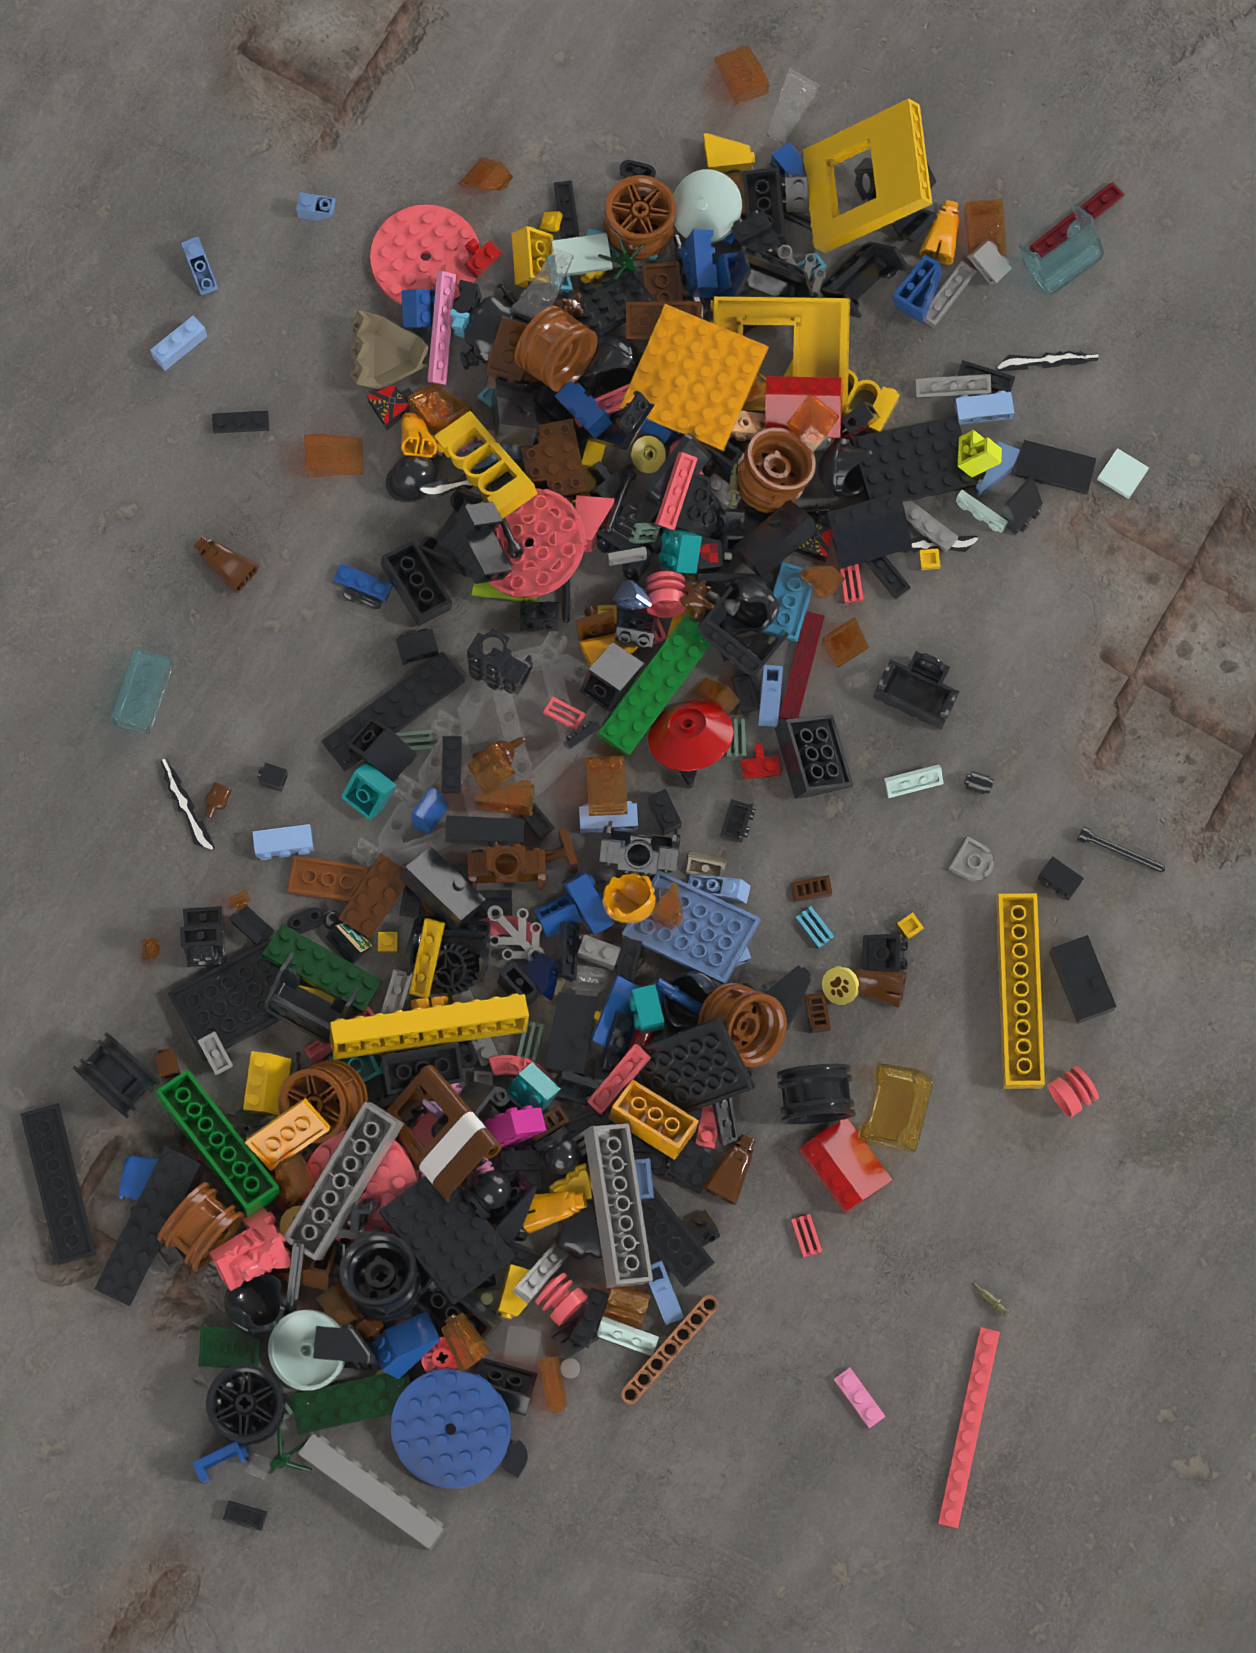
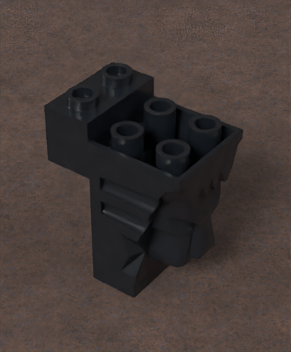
M648 497L637 508L628 504L621 506L612 532L607 533L605 531L606 523L596 532L598 550L606 554L641 548L643 543L634 544L629 541L630 537H634L631 534L632 531L637 529L634 525L635 523L656 522L661 506ZM647 549L646 560L622 564L623 575L629 580L634 579L638 582L650 566L651 552Z
M493 502L463 505L455 516L458 522L454 524V528L444 535L439 545L450 555L455 556L458 563L464 567L466 576L471 577L475 584L503 580L513 568L493 532L503 521Z
M223 906L183 909L184 927H180L181 947L185 951L187 966L222 965L227 962Z

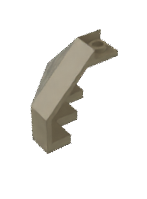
M357 310L351 325L354 343L350 344V358L353 359L350 376L356 384L381 390L428 366L423 360L428 353V340L383 316Z

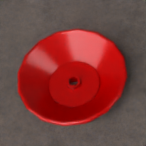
M691 700L677 703L661 712L651 725L647 738L649 750L658 763L671 770L689 772L704 769L720 760L731 746L734 730L732 720L722 708L710 702Z

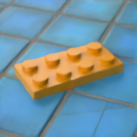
M304 1098L248 1137L245 1143L271 1171L328 1132L331 1126Z

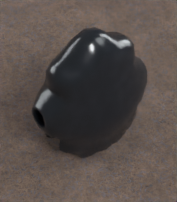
M493 296L484 298L478 306L471 310V323L464 329L466 343L474 348L475 355L483 363H487L501 317L504 316L515 320L514 310Z
M586 1199L587 1208H583L580 1212H576L572 1216L558 1221L559 1229L555 1242L561 1251L571 1254L575 1259L581 1260L588 1255L600 1259L603 1257L595 1203L590 1199Z

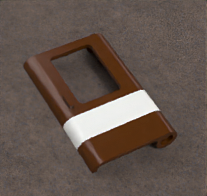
M433 1065L424 1066L414 1080L385 1111L404 1123L395 1140L405 1149L412 1161L447 1202H449L452 1192L483 1158H493L501 1150V1144ZM419 1086L426 1090L449 1118L448 1123L426 1147L421 1144L397 1114L401 1106Z

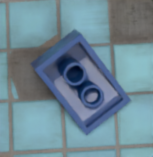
M424 1312L386 1329L372 1342V1346L382 1371L400 1379L440 1339L429 1313Z

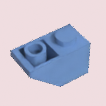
M300 192L296 207L298 218L313 221L333 217L336 198Z

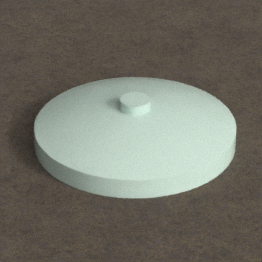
M705 169L689 174L679 183L673 194L676 204L674 225L686 239L693 229L713 230L714 236H711V244L719 242L732 232L731 227L733 223L740 219L742 199L739 189L731 178L716 170Z
M306 1309L288 1314L274 1327L269 1339L268 1355L274 1372L284 1383L299 1390H315L328 1385L336 1379L345 1364V1361L313 1359L316 1326L340 1328L331 1317L316 1310Z

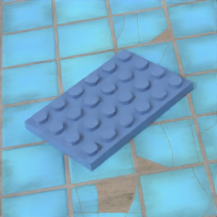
M658 870L651 882L652 887L655 889L654 896L656 897L652 913L641 922L628 923L622 933V937L640 940L643 947L695 972L703 973L722 985L726 984L760 924L761 918Z

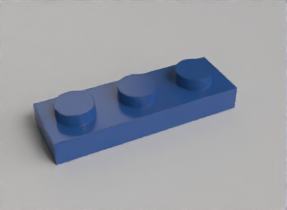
M342 563L333 579L335 583L384 603L393 587V584Z

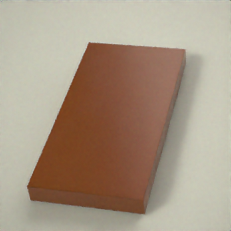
M294 855L287 894L348 902L370 867Z

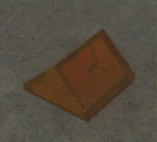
M855 617L824 636L821 644L837 667H840L869 648Z

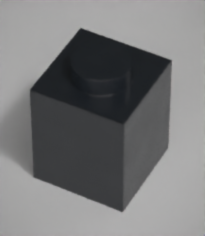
M265 762L264 767H260L257 778H259L260 785L282 792L288 777V771Z

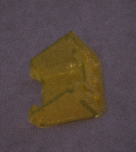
M878 1063L877 1068L873 1072V1078L879 1087L870 1122L865 1121L861 1124L859 1138L914 1153L919 1144L933 1086L932 1079L920 1069Z

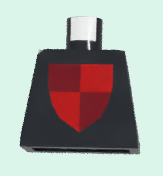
M702 537L696 573L717 572L723 566V562H731L732 554L722 551L721 541Z

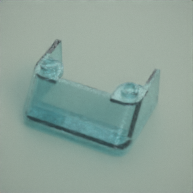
M1076 204L1073 205L1077 220L1068 227L1067 234L1069 239L1041 258L1036 252L1031 253L1021 244L1017 246L1024 267L1040 288L1048 295L1055 294L1102 259L1104 254L1093 217Z

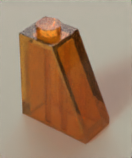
M464 1313L457 1317L453 1314L445 1320L447 1324L441 1330L462 1373L491 1352Z
M556 1356L540 1359L538 1361L547 1410H552V1414L563 1412V1408L567 1407L559 1358Z

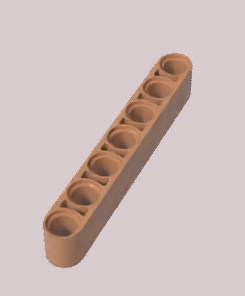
M707 1295L701 1299L623 1388L621 1398L624 1403L628 1405L635 1404L713 1316L718 1308V1300L714 1296ZM705 1301H713L715 1307L712 1310L705 1309L703 1305ZM693 1315L700 1316L702 1322L699 1325L691 1323L690 1318ZM680 1330L688 1332L689 1336L686 1340L678 1338L677 1333ZM665 1346H674L675 1353L667 1355L664 1351ZM652 1361H661L662 1368L654 1370L651 1367ZM646 1375L649 1378V1383L646 1385L639 1384L638 1377ZM633 1390L636 1393L635 1399L627 1400L624 1395L625 1392Z

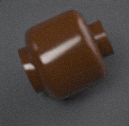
M363 1315L357 1318L358 1323L355 1325V1330L359 1332L364 1341L372 1343L383 1333L385 1326L382 1321L370 1320Z

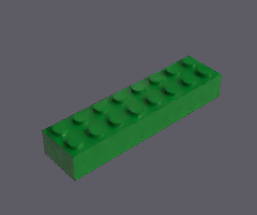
M687 613L596 735L598 739L625 759L631 754L711 645L698 634L699 622Z
M188 1069L155 1091L157 1101L247 1218L280 1196L279 1186Z

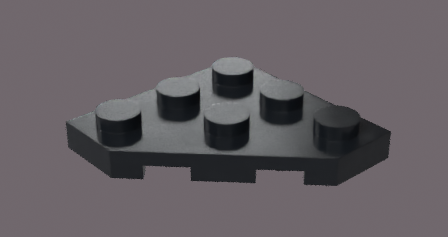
M693 472L676 526L707 538L719 540L725 522L723 517L720 516L716 496L712 493L710 478Z

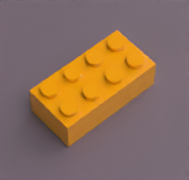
M633 1079L612 1106L609 1119L617 1124H629L631 1133L674 1160L695 1133L699 1120Z

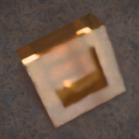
M246 890L229 897L233 909L236 907L241 909L251 901Z

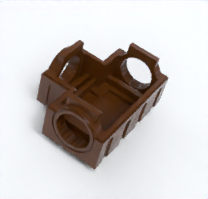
M573 418L538 425L539 444L533 445V447H521L526 476L532 481L535 488L547 485L549 490L560 494L569 502L576 500L577 496H588Z
M494 844L486 848V852H483V850H472L471 853H467L468 882L476 890L479 883L538 881L539 891H542V886L546 885L545 850H541V848L535 847L525 851V846H521V844H510V847Z

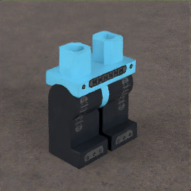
M460 280L458 284L460 297L455 302V310L452 309L450 315L452 318L451 327L455 329L454 335L464 338V329L471 323L470 312L481 303L482 295L478 284Z

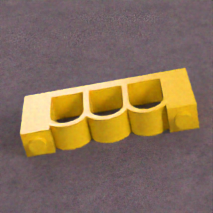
M793 360L784 376L793 377ZM848 369V381L851 382L853 389L848 396L847 412H842V416L844 417L852 411L849 409V406L859 391H871L876 397L873 407L880 416V419L863 431L869 434L882 431L898 403L900 394L890 387L886 388L883 386L880 389L878 384L871 380H861L858 382L855 373ZM855 419L853 420V425H854V426L856 425V420H855Z
M471 411L434 436L438 452L440 454L444 453L447 458L451 457L454 466L464 470L468 482L479 488L484 501L494 503L502 519L537 495L532 481L500 444L495 442L493 436ZM477 437L484 443L465 457L456 456L461 448ZM492 454L499 460V462L481 474L471 473L475 466ZM507 471L514 478L497 491H486V487Z

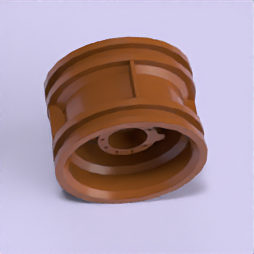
M643 175L627 177L612 187L606 199L604 232L607 233L610 245L619 254L623 255L618 237L623 240L629 256L641 244H646L633 258L637 260H644L659 255L667 248L673 237L676 208L674 196L670 189L656 178Z
M550 306L539 312L523 331L515 350V362L526 372L536 377L546 386H549L550 389L559 392L570 380L575 383L586 371L597 348V335L593 330L580 323L560 307Z
M768 428L758 432L751 439L745 453L737 463V491H739L740 497L749 506L765 513H774L788 500L796 503L815 473L816 462L812 449L803 438L790 430Z
M728 983L716 988L707 997L699 1013L698 1025L721 1017L746 1067H756L768 1062L776 1055L785 1038L787 1018L781 1003L772 996L754 991L739 983Z
M324 1060L293 1073L284 1081L279 1092L278 1109L281 1115L305 1098L331 1126L328 1132L312 1143L325 1142L349 1129L364 1102H368L367 1091L361 1076L350 1065L339 1060Z
M208 1182L198 1186L182 1201L168 1218L157 1237L160 1243L165 1242V1247L168 1250L176 1246L186 1255L184 1263L187 1266L192 1265V1270L195 1273L202 1270L212 1261L209 1252L232 1239L241 1226L242 1219L245 1218V1214L242 1211L237 1213L238 1208L235 1205L226 1208L216 1199L218 1191L215 1188L210 1190L211 1185Z

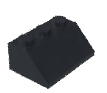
M480 1357L475 1375L481 1376L492 1384L491 1386L502 1396L509 1412L526 1416L538 1373Z

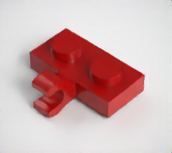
M472 238L465 245V248L473 256L464 265L477 278L502 252L491 240L480 248L478 242Z
M755 744V758L741 760L743 780L781 776L779 756L764 757L763 744Z

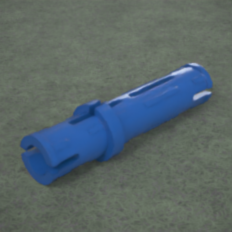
M662 978L656 981V990L667 995L669 1000L673 999L699 1015L703 1003L679 990L678 986H673L664 981Z

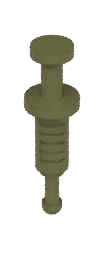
M736 463L733 465V474L730 477V490L727 491V494L731 495L728 507H737L735 496L739 495V491H737L738 476L736 474Z
M976 1282L972 1283V1286L981 1292V1296L992 1305L993 1310L998 1308L1003 1313L1004 1318L1010 1313V1309L1006 1310L1000 1304L1001 1299L997 1300L986 1289L979 1287Z

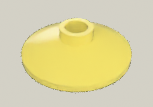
M654 436L639 438L634 443L631 451L633 464L644 473L658 471L666 460L665 446ZM650 451L653 452L652 458L649 455Z

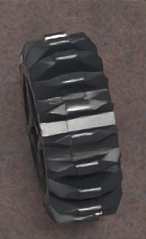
M458 942L446 943L444 946H440L434 979L432 980V982L437 983L436 988L441 989L443 993L455 995L467 992L469 987L474 985L472 980L478 979L475 973L479 972V970L475 967L478 962L474 961L476 955L471 954L472 949L466 948V945Z

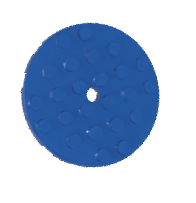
M441 1368L419 1376L405 1388L398 1398L392 1413L391 1436L397 1455L412 1474L422 1481L437 1487L463 1488L482 1481L499 1466L510 1443L511 1421L509 1411L502 1396L491 1386V1383L481 1376L467 1372L464 1369ZM448 1423H452L456 1427V1432L453 1434L445 1429Z

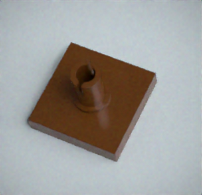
M589 607L584 610L586 617L575 620L579 644L582 640L616 633L613 611L609 610L597 614L595 607H590L591 613Z
M560 828L559 840L561 847L545 851L547 862L550 863L551 861L565 858L570 874L578 872V862L567 828Z

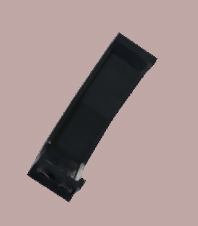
M544 384L534 399V402L544 413L557 421L573 418L575 431L588 440L623 450H628L655 404L649 403L640 391H635L632 401L626 404L627 407L623 408L625 411L619 410L610 414L608 419L612 424L595 439L583 426L578 428L571 413L556 399L555 395L558 392L553 391L549 386Z

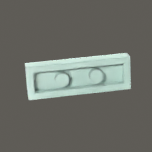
M960 491L956 499L960 508L969 510L976 519L985 521L992 530L1001 533L1004 531L1008 523L1007 520L965 491Z
M939 764L884 778L888 798L944 784Z
M606 1317L602 1318L597 1332L598 1337L649 1356L653 1355L659 1339L658 1336Z

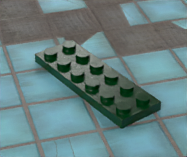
M281 924L262 953L263 958L279 967H282L291 952L295 955L289 968L295 970L300 975V979L333 998L345 997L350 999L356 988H359V994L352 1008L362 1014L382 984V980L284 924Z
M409 1370L400 1379L386 1373L292 1394L291 1400L298 1435L392 1414L398 1398L411 1383Z

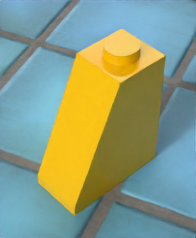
M708 133L704 134L703 144L707 169L716 170L721 173H728L734 169L740 171L751 170L752 163H755L754 152L750 151L749 145Z
M515 1265L507 1266L495 1313L500 1314L501 1318L511 1320L512 1317H517L526 1307L527 1303L512 1291L530 1271L529 1269Z

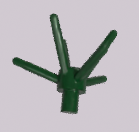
M618 237L623 255L619 256L610 250V255L615 258L598 254V257L622 266L614 277V280H617L624 269L632 270V272L636 270L633 265V258L646 244H641L629 256L623 240Z
M278 1427V1454L270 1462L271 1469L269 1474H272L277 1468L281 1469L285 1466L311 1472V1467L290 1461V1456L301 1449L308 1439L288 1453L283 1452L282 1429Z

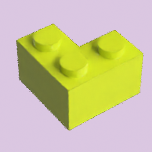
M974 430L959 437L958 467L969 476L974 477L1001 464L1002 448L988 437L984 439Z

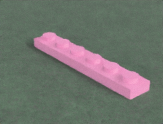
M437 271L428 382L438 385H446L452 324L450 313L453 309L456 274L445 271Z

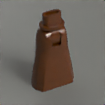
M202 536L194 545V548L199 551V555L202 556L205 563L219 575L234 593H239L246 586V579L250 581L258 571V564L212 539L208 540Z
M852 970L859 981V995L874 998L900 1008L904 995L906 972Z
M742 1134L739 1141H735V1144L728 1149L702 1188L709 1194L716 1197L721 1195L720 1199L729 1204L736 1205L751 1164L754 1151L753 1146L756 1141Z

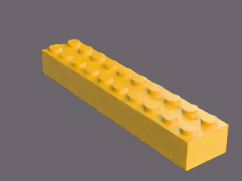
M1037 893L998 894L996 898L1003 1089H1042L1045 1085Z
M512 994L503 998L492 997L489 1000L482 1001L475 999L468 1003L455 1002L447 1006L434 1005L426 1009L414 1008L412 1011L403 1012L398 1010L391 1014L377 1013L370 1017L357 1016L349 1020L337 1019L334 1022H330V1044L333 1060L523 1033L527 1030L529 1013L525 994Z

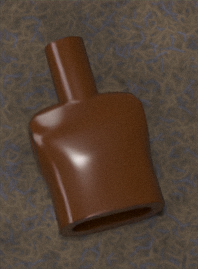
M216 782L213 783L210 792L204 800L209 806L205 817L212 819L216 809H225L232 792L230 788Z

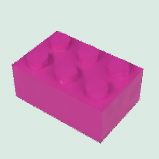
M526 1106L521 1108V1110H517L516 1107L505 1110L506 1113L495 1115L494 1119L482 1121L485 1127L501 1144V1148L512 1147L546 1131L541 1107L532 1108V1106Z

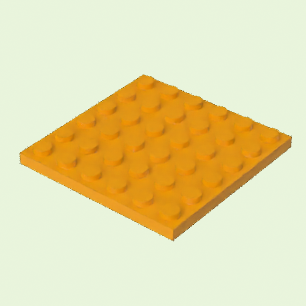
M665 304L620 408L627 407L626 404L630 403L635 396L633 393L640 391L649 403L655 404L647 420L683 435L690 433L698 441L724 451L769 347Z

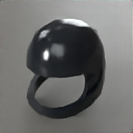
M403 456L387 474L386 489L390 496L401 502H415L423 499L427 494L422 492L419 487L436 482L437 468L429 457ZM391 476L396 486L403 491L415 494L411 497L398 496L390 487Z

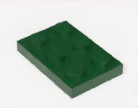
M200 1326L198 1367L230 1368L242 1364L259 1367L260 1336L254 1337L249 1332L238 1327Z

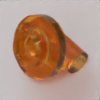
M143 939L142 959L149 960L150 958L157 957L160 951L158 942L155 939Z

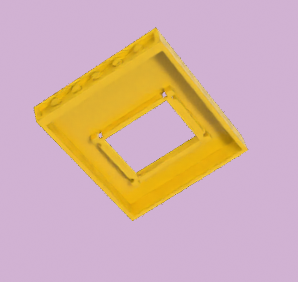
M909 98L803 149V163L808 182L809 212L813 234L812 242L814 248L824 253L932 204L920 105ZM871 148L877 198L839 215L834 165Z
M714 297V301H711V312H714V320H711L710 323L737 334H743V325H794L793 377L842 378V412H847L849 298ZM753 383L742 410L765 411L766 383Z

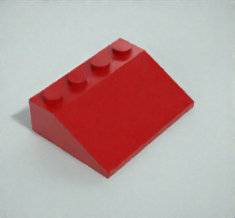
M766 376L765 429L783 428L796 433L801 438L841 439L842 378Z
M848 1119L839 1121L800 1147L799 1152L844 1214L850 1212L893 1181Z

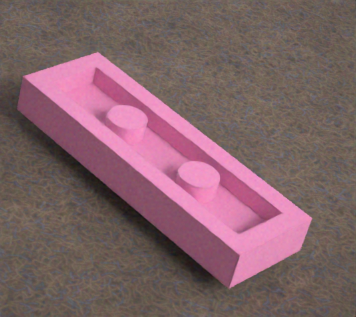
M848 1368L834 1379L868 1428H871L886 1417L851 1368Z

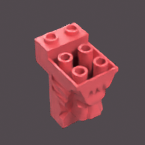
M262 1208L250 1217L243 1218L242 1220L247 1230L209 1252L223 1283L230 1291L241 1286L243 1281L248 1282L252 1278L260 1276V1274L263 1275L265 1271L271 1272L273 1268H290L291 1253L287 1247H284L285 1239L279 1227L275 1226L276 1219L271 1211L267 1212Z

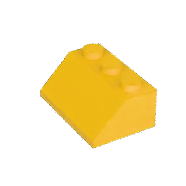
M529 226L511 233L515 285L527 288L528 281H532L533 285L552 283L546 257L550 254L554 255L552 247L553 235Z
M251 1051L243 1106L245 1113L280 1116L278 1109L279 1092L284 1081L290 1076L292 1059L271 1053Z

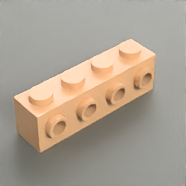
M741 411L730 438H735L737 441L751 440L758 432L765 429V414Z

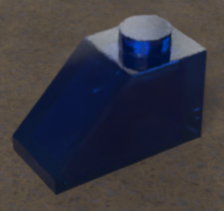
M540 953L525 965L524 968L541 994L551 1001L554 998L558 981L557 969L555 967L557 963L551 956L547 957L545 954Z

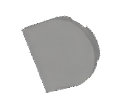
M967 836L948 870L966 880L981 881L991 873L994 859L991 851L985 845Z

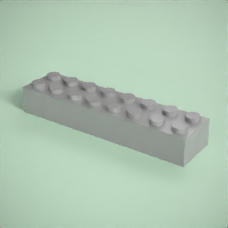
M364 1102L284 1235L285 1241L293 1245L294 1241L301 1240L305 1243L304 1253L314 1260H322L404 1123L375 1104Z
M629 1124L593 1126L584 1131L607 1288L648 1283L653 1281Z
M321 1434L317 1436L311 1435L298 1453L301 1457L429 1550L433 1549L445 1532L442 1528L444 1524L434 1516L432 1519L425 1516L427 1511L419 1505H416L414 1508L409 1504L411 1500L402 1493L396 1495L393 1492L395 1490L394 1487L385 1481L381 1484L377 1481L379 1477L369 1469L366 1472L363 1471L361 1463L351 1457L350 1460L345 1458L346 1453L336 1445L334 1448L328 1445L330 1441Z

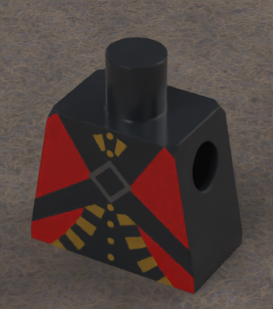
M392 385L367 395V398L385 429L388 430L402 419L404 413H409L407 402L415 398L410 388L400 393L396 385Z
M870 402L861 403L842 418L841 438L849 433L856 435L880 419V416ZM854 419L856 420V425H855V426L853 425V420H854Z
M818 515L814 523L819 531L794 552L826 563L831 536L826 526L825 516Z

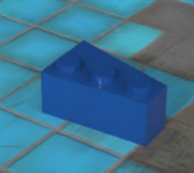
M693 229L679 249V256L682 258L683 272L686 275L687 288L690 291L691 297H712L718 288L716 264L712 262V254L715 253V247H711V236H714L713 230Z
M924 255L893 293L894 307L924 324L942 275L940 263Z
M570 380L555 397L596 439L612 424L608 419L610 415L603 408L600 409L597 406L598 403L591 395L587 397L583 393L585 389L579 383L574 384Z
M579 872L561 883L562 887L567 889L581 918L592 935H596L615 924L604 909L602 903L604 897L600 891L597 892L594 885L596 883L591 875Z

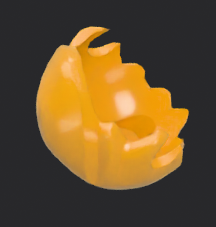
M637 872L623 874L620 878L612 877L604 889L602 903L606 913L613 920L621 923H638L648 918L652 913L656 900L654 896L655 889L646 875L640 876Z

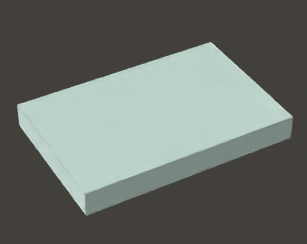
M607 233L552 241L557 277L612 270L611 261L598 257V254L611 257Z

